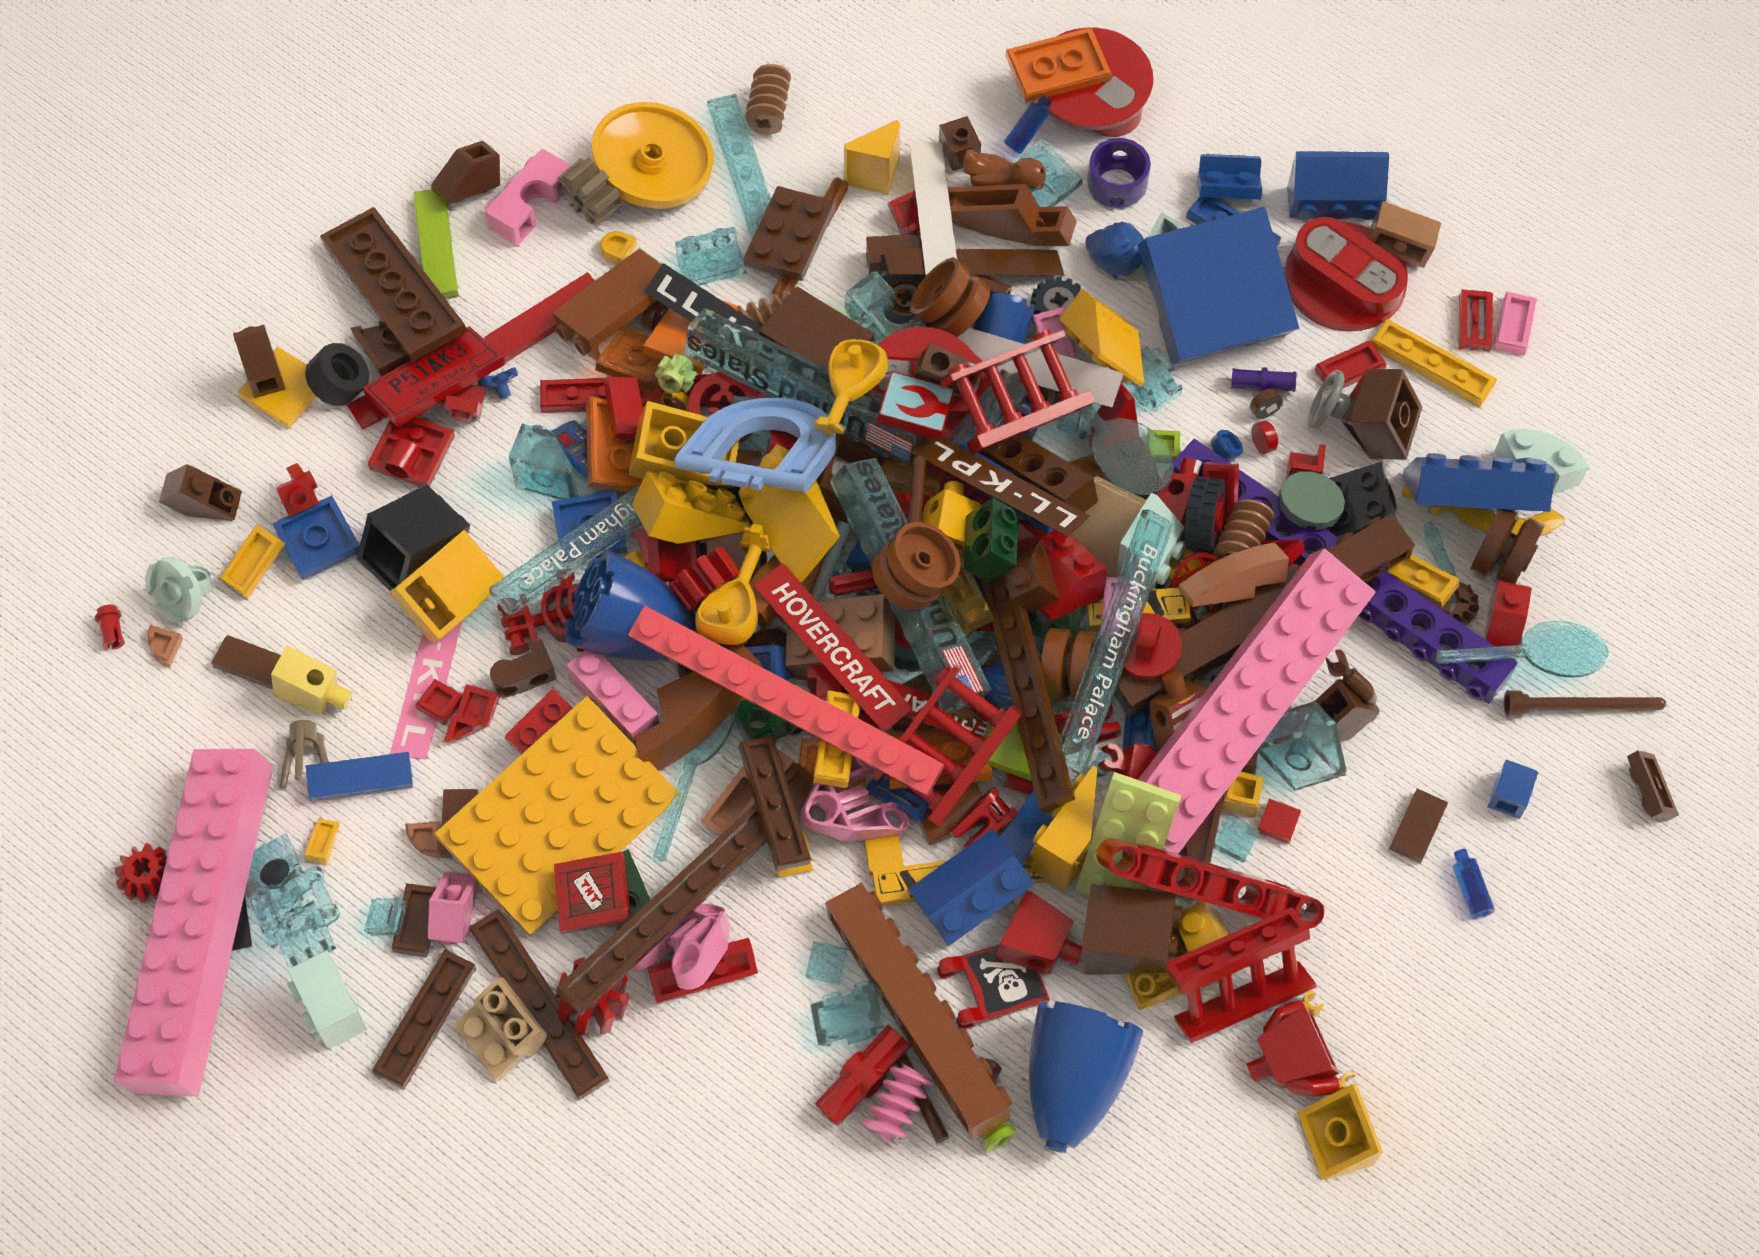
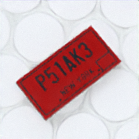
M469 326L466 328V333L413 362L410 360L364 386L363 391L365 396L399 427L446 400V395L453 396L505 365V361L495 348Z

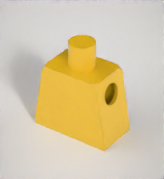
M949 481L944 484L943 491L929 499L924 505L922 522L929 523L942 530L954 543L959 552L960 563L964 564L966 516L980 507L981 504L964 497V485L961 482Z

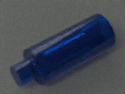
M1042 95L1037 103L1032 101L1003 142L1015 152L1022 154L1050 115L1047 109L1052 104V100Z
M1467 849L1455 851L1453 854L1457 863L1453 865V870L1471 919H1479L1491 915L1495 912V907L1477 859L1470 858Z

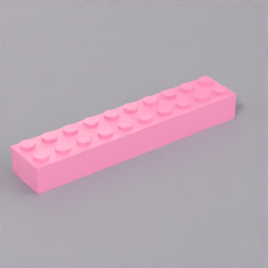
M1325 548L1308 556L1139 777V781L1182 795L1163 850L1179 854L1376 593Z
M193 749L114 1077L115 1083L134 1094L199 1097L274 766L256 749Z

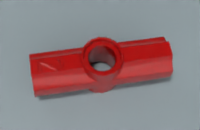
M888 1024L863 1052L858 1051L847 1060L839 1072L840 1077L815 1102L816 1107L833 1123L839 1126L863 1099H869L881 1088L883 1081L887 1079V1073L890 1068L911 1048L910 1043Z

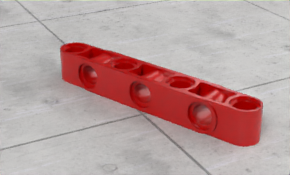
M1116 838L1104 840L1097 849L1096 857L1102 867L1119 877L1130 879L1145 886L1264 919L1290 907L1299 915L1301 907L1306 903L1304 913L1299 916L1309 929L1317 927L1324 918L1325 910L1321 901L1300 890L1278 882L1148 845L1134 844ZM1122 850L1121 860L1117 864H1113L1115 854ZM1184 868L1183 878L1180 881H1176L1178 872ZM1246 886L1245 894L1238 898L1239 891Z

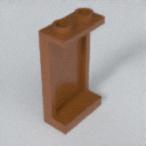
M640 248L552 312L557 323L555 330L564 342L570 341L573 343L582 356L588 355L596 362L602 357L598 345L658 301L644 291L662 264Z

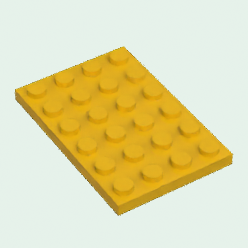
M586 696L435 832L434 836L530 937L558 911L554 864L621 852L676 801L681 794L650 761L643 762L639 758L634 744Z

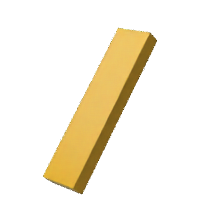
M1389 319L1385 320L1371 341L1377 351L1478 407L1482 406L1498 380Z

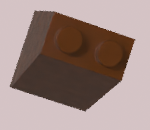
M1091 884L1082 943L1084 974L1166 973L1165 962L1177 958L1178 940L1172 939L1173 928H1180L1182 906H1176V894Z

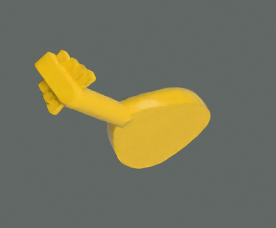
M852 339L840 342L833 349L828 361V374L836 399L828 417L819 416L818 420L814 421L815 430H821L823 434L832 436L834 433H844V428L839 423L848 403L860 398L874 388L887 372L889 366L887 354L879 345L869 341Z
M752 524L750 528H745L740 544L742 547L749 549L737 578L723 584L710 593L697 609L695 616L697 632L715 643L724 645L744 643L753 635L756 629L758 611L754 592L749 582L762 550L766 552L771 550L767 535H763L762 525Z

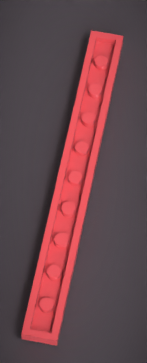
M645 605L628 633V636L635 641L926 796H929L945 767L943 763Z

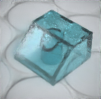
M522 423L508 456L515 487L559 500L577 497L578 492L573 467L554 433L541 425L530 426Z
M1316 701L1288 709L1256 750L1294 791L1343 777L1347 772L1337 724Z

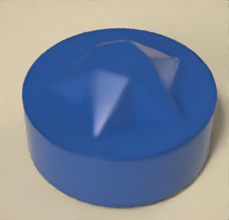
M1220 430L1211 438L1210 443L1213 451L1228 462L1235 461L1243 452L1241 441L1231 431Z

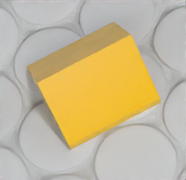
M898 120L892 121L844 144V180L848 182L849 186L889 194L900 160V122Z
M1351 1084L1297 1112L1322 1180L1374 1166L1383 1153L1357 1084Z

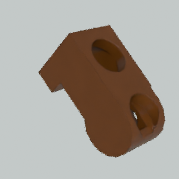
M912 234L866 237V258L869 278H880L881 270H888L883 248H922L921 238Z
M929 343L922 351L912 377L940 384L942 380L949 376V369L962 363H966L967 367L976 364L942 347ZM980 374L969 378L973 389ZM957 383L947 386L955 388L954 393L961 395Z
M542 639L529 644L530 653L513 660H499L493 664L490 669V678L496 693L502 697H511L556 680L554 666Z

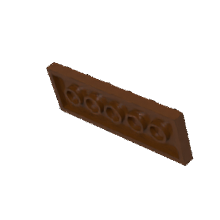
M375 207L320 235L323 245L411 362L467 332L465 323Z

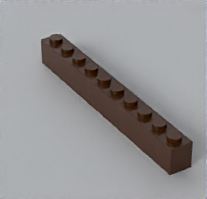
M1390 514L1383 519L1380 516L1372 519L1364 526L1362 531L1355 535L1353 532L1345 534L1336 542L1337 545L1327 551L1362 581L1367 583L1409 559L1415 544L1395 516ZM1293 564L1288 567L1286 582L1256 586L1254 598L1227 602L1224 609L1215 614L1212 611L1204 614L1197 620L1196 625L1186 630L1184 627L1178 629L1182 640L1181 657L1173 671L1182 672L1184 681L1193 682L1227 663L1302 565ZM1119 663L1109 673V679L1112 680L1109 688L1129 718L1148 708L1151 699L1166 691L1162 680L1163 676L1153 681L1137 680L1126 674Z

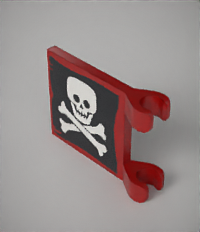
M999 944L965 955L943 958L939 961V966L937 967L941 979H947L963 971L965 972L978 1006L963 1009L958 1013L956 1018L958 1028H964L965 1030L995 1018L1038 1006L1040 1001L1048 1003L1050 998L1040 973L996 958Z

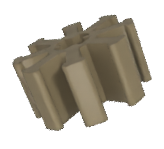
M580 158L557 178L562 183V186L559 187L562 194L574 201L571 207L577 213L582 210L586 221L592 225L595 222L597 225H600L623 205L617 199L621 196L619 190L608 185L606 182L609 176L604 170L598 173L594 162L589 158L586 160Z

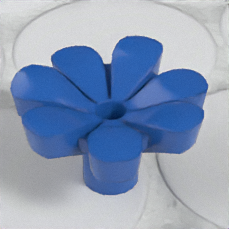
M516 367L498 373L495 377L486 376L478 380L477 383L479 386L486 385L496 388L499 399L511 396L507 383L512 378L518 376V371Z

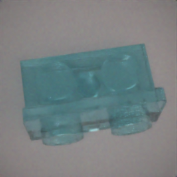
M735 227L718 228L710 233L687 236L675 242L676 259L681 274L699 286L746 273V266L744 265L743 256L737 242Z

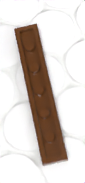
M500 909L469 927L471 933L499 977L506 980L547 1033L543 1045L578 1100L580 1101L610 1082L581 1034L575 1033V1025L570 1017H566L565 1021L560 1020L557 1014L559 1000Z

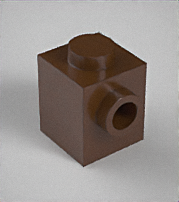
M968 116L939 125L938 143H942L943 153L952 171L964 168V155L967 150L973 149L978 154L981 153L982 144Z

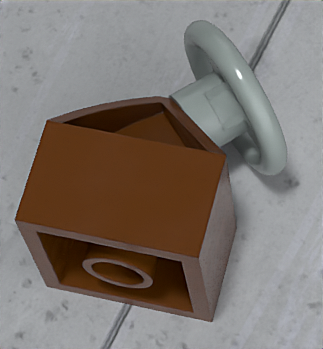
M1366 369L1350 396L1341 393L1344 385L1343 372L1335 370L1330 373L1318 390L1308 415L1309 427L1317 429L1325 423L1329 416L1341 420L1370 459L1407 460L1423 406L1404 370Z

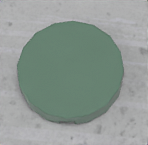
M1312 471L1298 472L1290 475L1282 484L1279 493L1281 511L1287 519L1306 529L1308 526L1316 527L1315 530H1323L1333 526L1340 518L1344 509V496L1337 484L1325 475Z

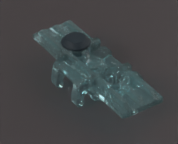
M287 833L255 849L250 874L255 884L256 892L250 899V903L266 944L270 948H276L279 944L288 969L326 950L328 952L335 950L336 946L328 926L337 921L341 913L338 906L332 903L323 882L325 875L322 868L312 866L303 870ZM312 889L317 904L313 900L303 906L301 902L304 900L303 895Z

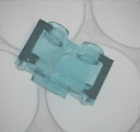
M1145 346L1141 349L1144 385L1140 387L1132 380L1129 383L1135 387L1134 396L1138 403L1146 406L1152 413H1155L1183 395L1182 384L1177 385L1170 373L1175 368L1167 356L1158 348L1151 351L1148 346Z
M872 981L856 983L853 985V990H850L851 993L843 996L841 992H833L824 995L822 1001L810 1005L818 1045L831 1047V1043L841 1039H847L848 1045L855 1044L878 1035L877 1028H884L876 986Z

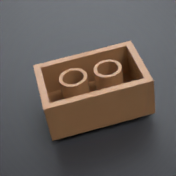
M883 594L817 601L880 672H894L896 609ZM787 624L785 666L798 680H807L808 665H823V663Z

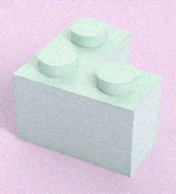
M328 950L288 969L293 981L287 983V986L296 1003L303 1000L307 1012L302 1014V1017L316 1042L323 1040L327 1048L331 1049L368 1030Z

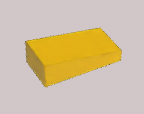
M318 818L304 854L306 861L327 866L340 826L339 822Z

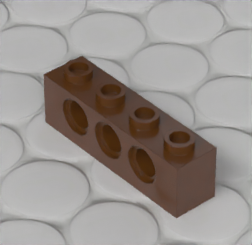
M1022 434L978 452L1020 479L1082 512L1087 511L1098 502L1092 476Z

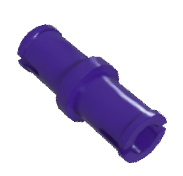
M1261 367V370L1232 368L1231 389H1260V392L1266 389L1295 392L1297 372L1268 371V367Z

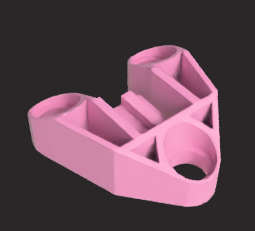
M852 756L848 786L852 785L855 781L866 778L872 774L875 768L865 766L860 760ZM814 783L800 814L802 823L809 830L844 842L900 835L909 824L908 815L897 809L896 806L898 804L891 802L881 805L875 804L847 815V811L870 802L867 797L869 794L866 788L863 789L862 784L836 793V790L841 789V787ZM811 806L821 807L826 814L825 821L817 822L813 820L809 814V808ZM885 814L895 815L900 823L899 828L892 826Z
M701 904L632 969H645L674 949L675 955L672 960V969L678 987L686 990L700 987L709 978L728 949L730 925L725 909L718 905Z

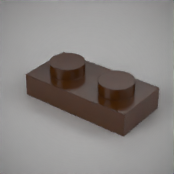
M1637 750L1628 755L1627 759L1631 766L1629 773L1632 780L1639 786L1643 796L1641 799L1642 806L1651 818L1665 821L1679 816L1655 754Z

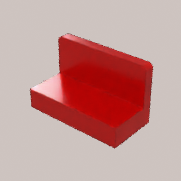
M647 534L649 571L665 583L669 582L670 584L678 578L677 575L683 569L693 567L696 564L695 560L700 557L699 540L677 544L651 537Z

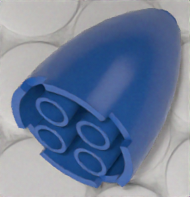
M604 549L603 557L600 560L597 558L592 559L573 596L575 604L572 615L574 617L573 620L568 619L565 624L566 642L575 647L614 658L646 661L669 660L664 655L628 636L644 605L694 632L697 630L696 615L692 611L688 613L671 588L654 574L638 564Z
M1040 1001L1032 1030L1029 1052V1090L1033 1118L1039 1138L1046 1141L1045 1148L1066 1153L1067 1148L1074 1149L1091 1134L1116 1101L1135 1062L1144 1031L1131 1022H1125L1124 1027L1118 1025V1020L1106 1016L1107 1013L1059 1001H1055L1054 1007L1049 1008L1047 1007V1002Z

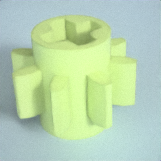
M675 354L672 359L664 356L658 364L659 368L655 373L660 387L668 393H677L680 389L687 393L697 375V372L693 371L692 362L687 357Z

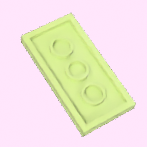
M1114 772L1075 892L1089 896L1091 884L1149 890V886L1119 877L1102 867L1096 857L1097 849L1104 840L1116 838L1163 850L1182 795ZM1122 850L1115 854L1113 864H1117L1121 860Z

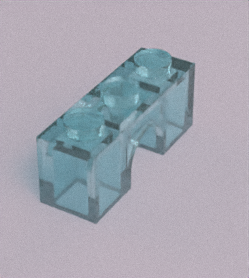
M876 270L846 291L844 308L848 316L853 321L858 320L863 327L875 334V340L872 342L874 344H879L887 336L902 329L926 327L917 316L904 324H895L886 319L884 314L894 307L896 292Z

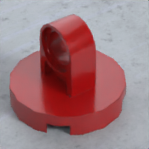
M1141 613L1131 616L1127 622L1128 625L1125 623L1121 624V626L1129 629L1130 633L1124 630L1125 634L1123 637L1115 635L1117 638L1116 646H1119L1120 641L1121 645L1119 648H1114V652L1117 653V661L1126 674L1137 680L1153 681L1175 669L1181 657L1182 640L1178 629L1169 619L1159 614ZM1119 628L1117 633L1123 634L1124 631L1122 628Z

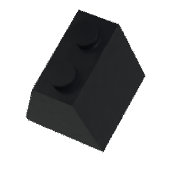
M425 485L367 514L356 559L391 591L464 529L469 533L471 525L432 488Z

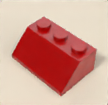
M1028 521L1020 523L1018 526L1017 551L1040 539L1045 544L1059 599L1038 609L1048 620H1053L1103 599L1108 567L1072 535L1067 537L1056 530L1047 534Z

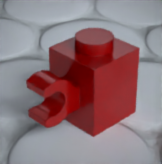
M1108 743L1101 748V751L1109 754L1112 762L1103 760L1098 763V768L1104 772H1116L1138 780L1158 752L1153 751L1151 746L1143 743H1134L1124 750H1121L1116 744Z

